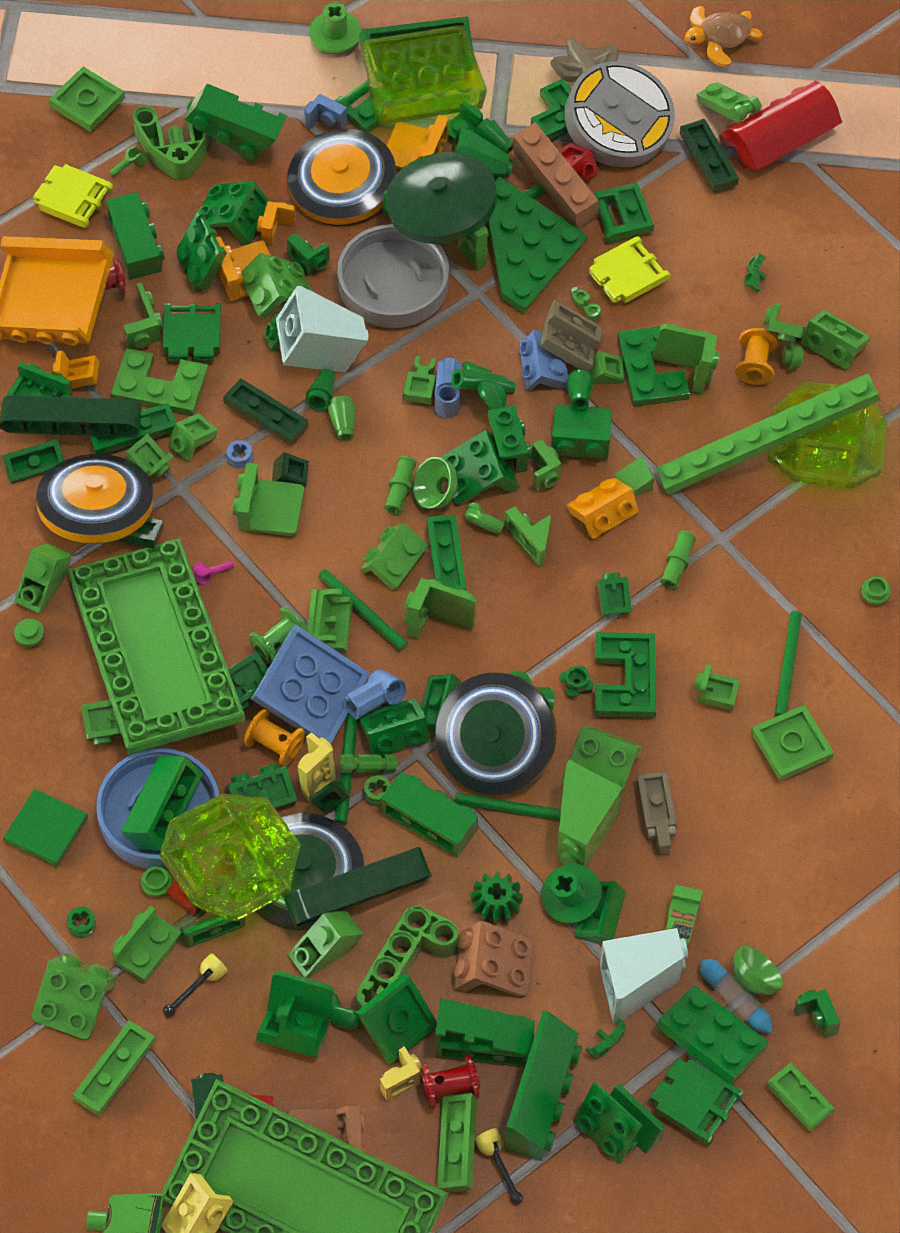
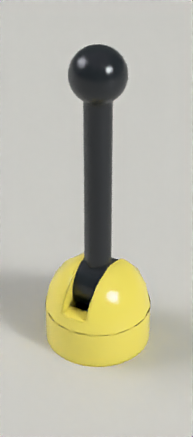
M210 953L203 960L200 966L201 976L172 1004H167L163 1008L165 1016H173L176 1008L205 980L217 981L228 972L225 965L215 955Z
M493 1128L481 1133L475 1138L477 1148L482 1154L493 1156L511 1193V1202L515 1205L522 1203L523 1195L516 1190L498 1154L503 1144L498 1129Z

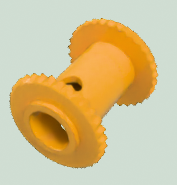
M763 328L745 330L740 335L739 343L746 349L745 360L735 367V374L738 379L747 384H766L774 378V370L771 368L772 366L767 364L769 352L778 347V338L773 332Z
M263 709L256 714L249 724L244 736V744L249 748L256 742L280 755V766H287L296 757L303 744L304 730L298 728L291 734L270 722V712L267 709Z

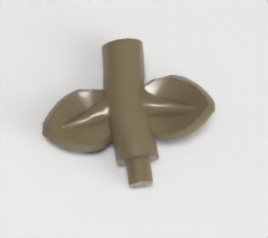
M571 38L566 42L568 56L554 57L550 64L560 78L567 82H576L578 77L592 66L604 62L618 61L619 47L618 45L602 46L589 54L582 43H577L575 38Z

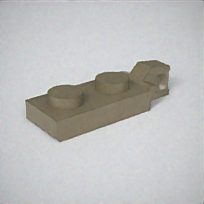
M668 772L637 774V786L648 839L656 840L658 855L670 854V837L676 836L677 822Z

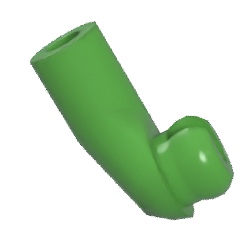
M470 503L464 512L468 522L499 535L504 526V521L484 513L482 506L478 503Z

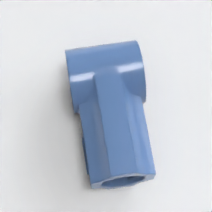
M444 358V360L437 363L434 407L437 415L446 419L455 417L460 410V389L453 388L451 378L456 369H462V363L458 362L455 358Z
M376 670L370 675L365 685L346 695L343 699L345 708L351 717L358 720L385 703L395 705L402 701L407 691L406 684L403 680L385 670Z

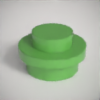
M790 341L782 349L781 362L785 364V368L788 370L799 368L803 360V347L797 345L796 342Z
M873 576L863 583L861 594L868 603L880 605L889 599L891 588L884 578Z
M35 619L22 620L14 629L15 639L24 647H35L44 637L43 625Z
M151 867L141 877L143 891L152 897L165 895L167 889L172 885L170 873L161 867Z

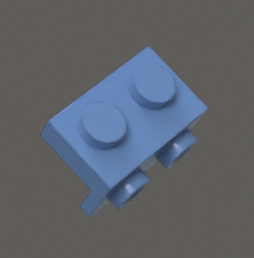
M534 329L522 340L519 346L525 389L532 391L539 383L564 389L566 387V379L568 378L566 361L540 347L542 331Z

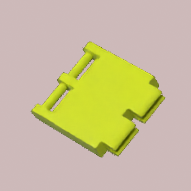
M66 164L63 168L55 165L45 178L46 183H42L33 196V202L38 204L39 210L87 228L90 223L89 218L95 210H99L102 205L101 200L107 192H111L113 184Z
M639 236L595 258L594 265L589 268L590 275L600 286H604L603 290L614 303L621 300L627 303L666 282L671 277V274L667 270L664 271L656 262V256L653 253L649 254L643 247ZM636 248H638L645 257L642 258V256L637 252ZM650 265H652L659 274H656L650 267Z

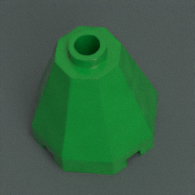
M463 128L458 129L452 146L453 153L465 154L481 161L490 170L495 181L498 177L502 179L510 177L513 162L509 161L510 155L473 131Z

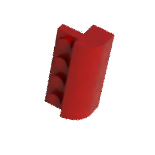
M818 81L792 90V94L785 98L772 101L770 106L755 114L750 113L747 119L727 126V130L719 134L721 144L736 148L743 168L757 171L843 123L837 104L829 90Z

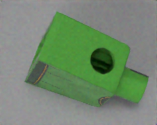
M164 1194L112 1195L109 1199L107 1212L89 1210L86 1230L103 1233H161V1225L166 1207Z

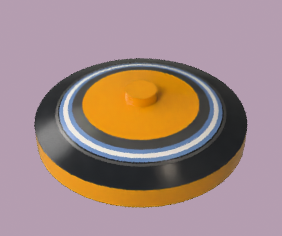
M336 129L311 138L298 149L290 162L287 179L291 197L296 206L305 215L322 223L345 225L365 220L383 208V193L388 189L390 182L397 174L391 151L379 138L361 130Z
M107 454L80 455L60 462L43 476L36 492L37 510L42 522L55 534L81 543H104L130 535L139 529L149 518L154 502L153 487L147 474L131 461Z

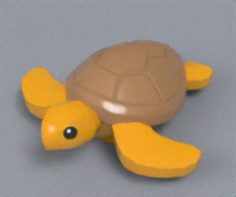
M699 6L694 8L691 13L690 22L692 28L685 35V41L700 44L704 41L708 43V59L718 66L728 67L732 61L722 49L738 46L746 38L758 41L762 38L763 34L757 28H752L753 21L751 20L752 15L750 11H744L741 14L719 12L705 17V8Z

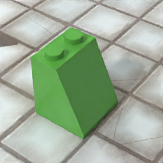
M571 760L567 761L565 768L557 858L563 865L580 864L587 867L619 817L623 788Z

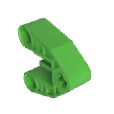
M191 100L187 104V113L192 105L193 100ZM142 106L134 111L135 136L152 164L176 180L184 181L189 179L207 156L210 135L196 129L187 121L190 142H185L182 128L177 129V126H172L171 130H167L169 145H164L161 125L158 122L156 111L149 106Z

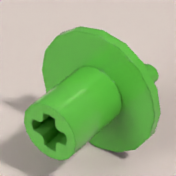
M333 2L327 4L323 9V13L317 16L310 24L309 36L311 42L320 52L340 54L356 47L360 41L359 34L362 32L360 22L353 15L347 13L346 7L343 4Z

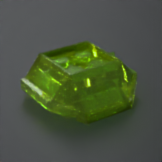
M806 380L773 407L772 416L840 385ZM875 404L869 405L768 450L767 461L777 466L794 482L853 489L867 480L882 474L887 420Z
M221 794L169 821L160 852V859L194 906L230 920L238 921L289 894L300 842L267 797L254 796L250 798L242 795ZM229 858V859H232V860H234V861H233V862H227V861H225V860H223V859Z

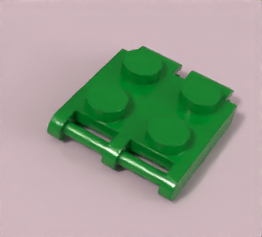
M199 210L195 213L176 250L177 259L184 272L187 273V278L194 292L197 291V288L199 291L209 288L227 254L224 247H220L216 239L217 233L215 229L210 228L206 220L207 214L205 210Z
M165 303L163 353L168 354L169 361H180L181 359L189 361V354H194V361H214V354H220L221 303H215V306H196V303H190V306H171V303ZM171 312H190V313H171ZM196 312H215V313H196Z
M677 1058L665 1075V1079L672 1085L661 1080L650 1096L649 1101L657 1106L655 1113L702 1143L710 1145L714 1140L712 1135L721 1122L725 1123L729 1118L727 1113L736 1100H741L744 1093L690 1058L686 1063ZM730 1095V1099L728 1100L724 1108L721 1110L720 1108L724 1105L725 1100ZM713 1118H716L715 1121L713 1122V1124L711 1125V1127L709 1128V1130H708L707 1133H706L705 1131L707 1130L709 1124L711 1123V1121L713 1120Z

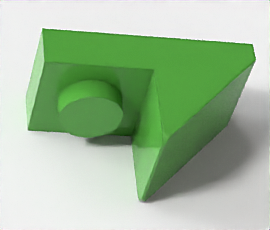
M515 506L505 512V528L539 567L543 566L550 535L551 516L533 525L525 513L521 514Z

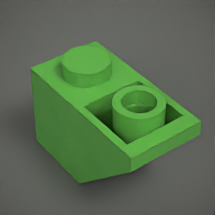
M49 543L32 548L14 602L38 614L42 613L63 583L72 554Z
M346 910L323 913L289 952L288 956L304 978H309L346 955L363 935V932Z

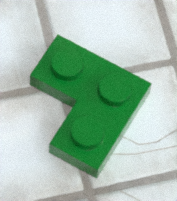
M563 78L540 89V97L549 107V110L531 118V124L536 122L550 140L568 132L564 111L567 98L572 89Z

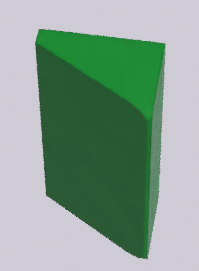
M58 439L1 456L10 483L46 473L55 465L64 461Z
M455 674L435 675L428 678L421 706L426 717L428 732H436L437 718L444 701L462 683Z
M600 881L602 885V901L598 910L588 920L578 923L575 932L577 939L601 945L603 941L614 939L626 893L616 881Z
M235 906L181 927L180 931L187 948L244 927L246 924L243 908Z
M617 1084L610 1095L642 1124L635 1140L639 1143L638 1147L644 1153H648L663 1139L664 1125L621 1084Z

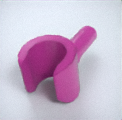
M232 561L208 568L203 562H198L192 567V570L195 572L193 575L198 583L205 585L212 579L213 575L234 568V564Z

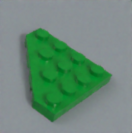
M498 177L495 181L497 204L493 214L487 221L488 233L493 247V259L499 279L501 299L524 314L587 242L588 235L506 180Z

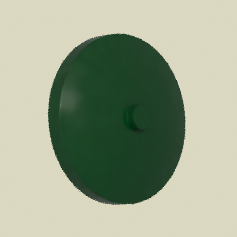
M452 152L427 155L409 163L394 176L386 193V207L393 226L407 238L429 244L449 243L473 234L490 219L497 204L496 184L490 170L476 158Z

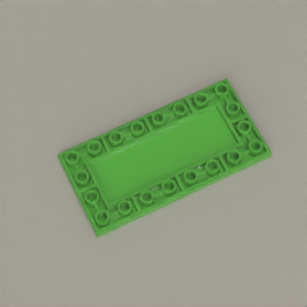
M180 538L158 544L154 549L147 547L67 570L128 755L245 721L242 706Z
M219 1079L215 1080L162 1191L165 1201L173 1205L190 1173L201 1174L215 1194L230 1196L233 1200L230 1209L219 1226V1229L227 1233H431L449 1196V1193Z

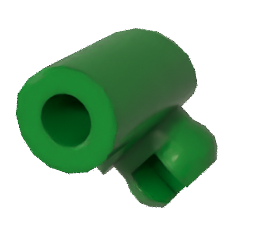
M334 993L330 1017L333 1025L348 1030L362 1027L363 1023L358 1017L357 1011L342 1007L338 995Z

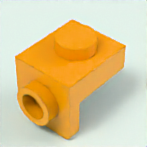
M268 201L264 216H259L257 223V232H261V240L266 245H273L278 224L295 225V206L283 202Z
M63 350L57 351L56 362L53 363V374L62 375L69 380L71 389L97 384L100 362L95 355L69 360Z

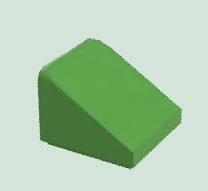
M598 351L594 355L593 367L589 371L594 379V384L623 383L625 381L623 358Z
M643 457L636 459L615 474L616 479L632 488L634 496L653 490L654 478Z

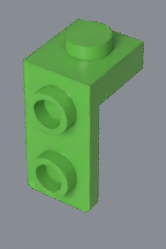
M142 283L136 284L138 300L146 319L123 326L128 349L144 348L149 344L161 341L160 329L164 328L159 312L154 313L152 307H155L150 291L145 292Z

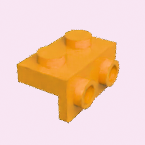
M615 477L603 481L596 488L587 493L580 494L575 500L567 504L569 513L585 523L588 535L592 539L639 512L632 488Z

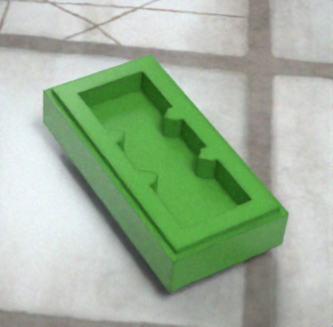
M789 1063L767 1082V1087L810 1132L834 1113L835 1108L792 1063Z

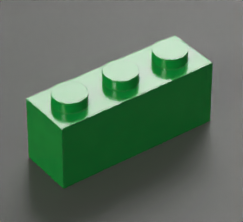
M138 192L106 199L108 217L129 280L162 272L160 261L165 260L161 244H156L154 240L157 239L155 225L153 222L149 223L147 219L150 217L147 202H141Z
M159 756L121 833L138 849L165 850L203 773L186 756Z
M401 771L381 797V813L457 858L478 830V816L471 808L454 803L444 792L432 790L415 775L409 776Z

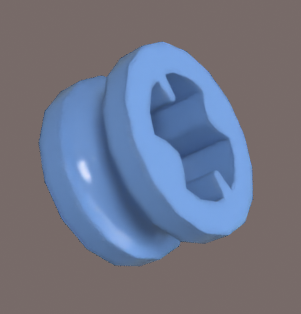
M236 440L227 447L228 461L233 467L245 468L246 462L252 463V447L248 442ZM240 451L242 454L244 451L245 456L239 458L238 455L237 458H235V452Z

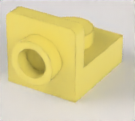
M405 1047L399 1049V1061L402 1067L391 1068L380 1078V1091L386 1102L420 1084V1071H422L420 1061L414 1053L410 1055Z

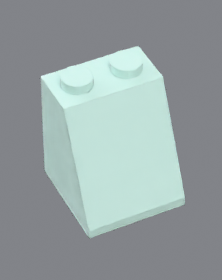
M296 286L276 317L283 365L319 370L329 369L334 372L346 373L352 362H355L363 346H366L369 334L365 329L363 317L302 286Z
M677 928L602 942L600 971L613 1024H616L619 1018L623 1021L680 982L681 972L686 969L685 958L688 957V949L685 939L679 938Z

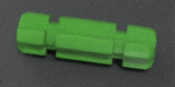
M380 754L356 755V757H353V755H341L338 765L339 771L342 773H352V770H355L356 773L380 772V770H383V772H395L398 768V760L394 754H384V757H381Z

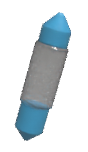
M716 959L702 960L700 975L714 988V992L754 1031L771 1033V1016L763 1008V1005L751 993L743 990L734 979L733 974L729 973Z

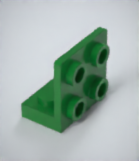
M255 181L215 184L208 191V195L199 210H205L207 214L206 220L210 228L227 226L240 244L245 245L251 243L257 231L259 216H264L269 199Z
M487 430L482 431L441 456V458L449 461L456 470L458 490L453 499L455 504L459 506L494 485L502 487L509 493L520 488L509 459H499L494 437Z

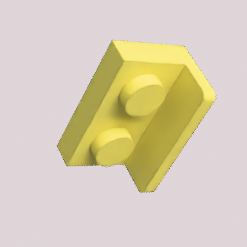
M313 733L306 736L308 753L303 756L298 765L301 794L310 803L309 797L336 780L333 747L325 738H318Z
M190 1173L161 1227L166 1233H216L233 1200L230 1196L215 1194L201 1174Z

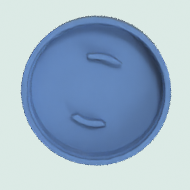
M166 748L148 749L124 758L106 775L97 795V816L105 842L117 856L138 867L149 869L157 866L167 869L185 864L200 855L210 845L219 828L221 804L219 790L214 777L199 760L178 750ZM186 756L203 775L166 849L142 850L136 848L121 833V830L158 757Z

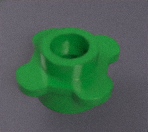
M573 666L567 672L564 671L560 674V682L565 684L567 695L570 697H577L579 693L583 691L589 692L594 688V681L589 679V673L584 666Z

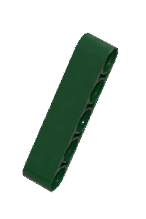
M10 395L4 397L1 402L0 429L7 433L133 437L139 434L142 406L139 402L131 399Z
M416 847L295 890L283 896L294 926H300L319 919L323 913L342 911L417 884L432 877L421 847Z

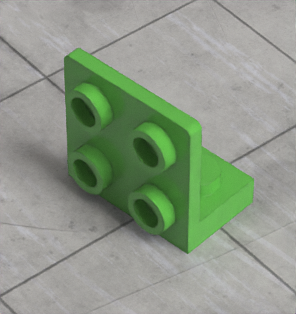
M585 725L581 727L570 760L619 785L624 790L635 759L640 758L644 746Z

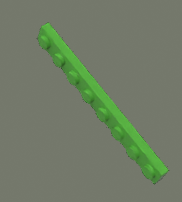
M869 373L663 464L656 469L667 494L670 495L881 401Z

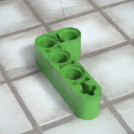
M418 905L408 908L360 984L356 993L357 1010L367 1004L365 1001L369 1002L373 999L375 990L376 995H378L401 975L407 974L422 949L441 958H448L454 955L458 948V928L456 924L425 907ZM418 921L422 922L424 926L414 928L410 924ZM446 935L452 939L448 942H441L437 938ZM402 946L409 949L406 953H397L395 951L397 947ZM383 972H390L394 976L389 979H383L379 975Z

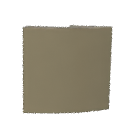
M555 299L544 324L540 347L574 367L589 372L593 367L594 350L601 343V326Z

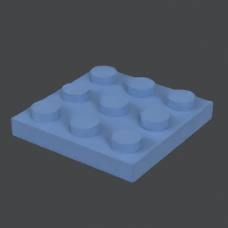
M295 624L251 700L296 729H303L305 735L308 736L310 733H313L318 738H325L331 744L348 714L343 699L347 694L363 686L370 673Z

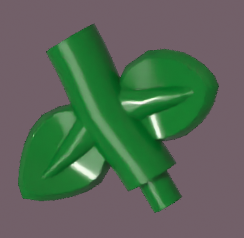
M464 361L462 363L463 369H456L453 372L451 378L453 388L477 390L490 409L505 407L506 393H513L516 389L515 382L509 381L506 376L493 374L492 370L473 362Z

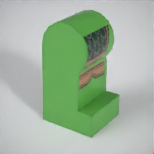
M675 884L666 930L677 928L679 938L685 939L688 949L703 890Z

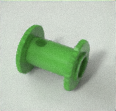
M281 608L279 610L281 621L263 636L255 632L249 635L252 648L255 652H258L261 659L269 666L295 624L308 631L302 620L288 608Z

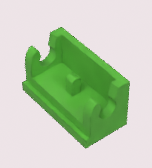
M312 589L307 632L337 652H347L353 600L351 597H339L342 596L341 589Z

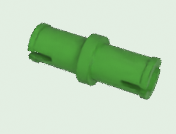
M409 456L399 457L395 475L389 482L390 492L384 509L390 514L399 515L402 513L406 495L411 492V478L417 462Z
M679 531L673 551L668 553L666 558L668 564L660 580V583L665 588L677 589L683 570L690 563L689 555L696 537L689 531Z

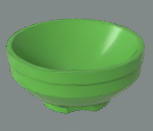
M430 457L423 461L413 479L414 498L421 507L437 510L443 508L452 500L458 490L457 474L454 466L441 457ZM448 479L449 486L446 493L443 494L441 486L443 481Z
M742 945L734 954L733 977L744 991L749 994L772 995L783 987L784 981L779 970L762 952L752 946Z

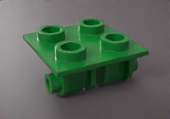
M595 1081L573 1122L620 1165L627 1152L631 1153L638 1146L639 1143L635 1139L642 1124Z

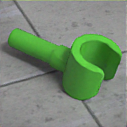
M130 147L126 151V158L109 172L112 176H115L132 163L136 166H142L147 161V156L142 154V150L139 148Z

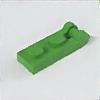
M718 82L709 84L704 90L696 94L699 104L738 123L746 119L747 114H755L762 109L761 102L756 96H745Z

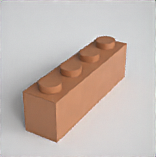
M536 122L513 136L514 154L538 184L543 187L546 194L572 225L579 229L598 217L599 200Z

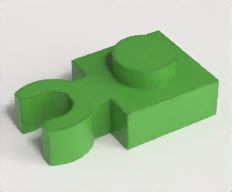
M416 356L414 359L415 372L408 371L403 391V400L431 405L436 384V375H432L435 372V358H431L428 366L420 365V356Z

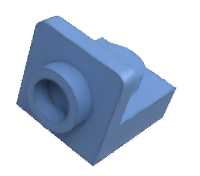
M319 94L314 101H310L305 107V123L309 129H312L319 120L325 125L337 129H344L348 124L347 107L322 94Z

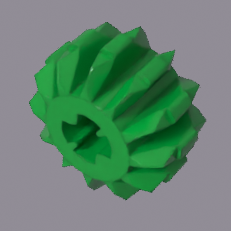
M498 870L495 872L494 878L484 873L482 882L475 881L473 884L474 891L470 894V901L474 903V914L482 913V921L493 918L495 926L499 923V918H503L509 923L511 921V914L518 915L520 912L519 904L523 903V895L519 893L521 887L519 882L511 883L512 876L510 874L500 878ZM494 896H499L500 900H495Z

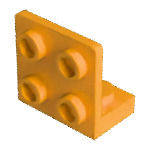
M438 115L435 124H430L428 129L398 121L387 143V147L394 157L396 169L401 170L409 163L421 157L442 153L448 140L449 117Z
M221 236L216 237L220 247H224L227 252L217 272L230 301L249 296L243 284L241 271L259 253L270 255L265 242L261 240L231 250L229 245H224Z

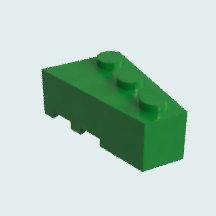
M207 83L195 96L184 120L191 123L196 129L202 130L215 138L218 143L231 148L242 158L254 162L276 141L287 115L280 112L278 116L263 111V105L255 103L254 106L238 101V95Z
M440 998L436 1026L435 1058L465 1061V1056L469 1055L473 1062L525 1067L533 1044L535 1020L521 1015H510Z

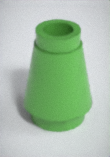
M349 396L334 397L329 401L328 412L337 434V439L350 440L354 437L356 404L352 402V398Z

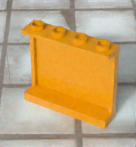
M3 236L0 246L7 253V258L0 279V341L2 339L14 340L20 343L39 341L43 344L63 342L72 346L78 343L89 344L114 256L103 240Z

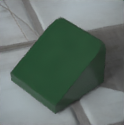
M283 452L274 461L272 481L301 484L303 487H306L309 461Z
M334 780L311 795L309 799L325 814L348 799L349 795L344 784L340 780Z

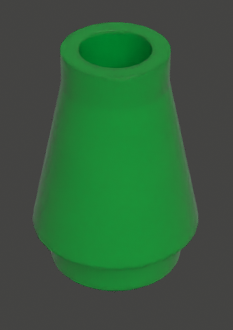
M486 118L476 128L474 133L507 154L512 151L513 142L495 120L491 121Z
M322 369L307 390L306 401L310 408L324 411L330 405L329 401L334 395V381L336 378L333 371Z
M579 369L570 373L566 379V386L573 408L584 410L589 406L594 379L589 372Z

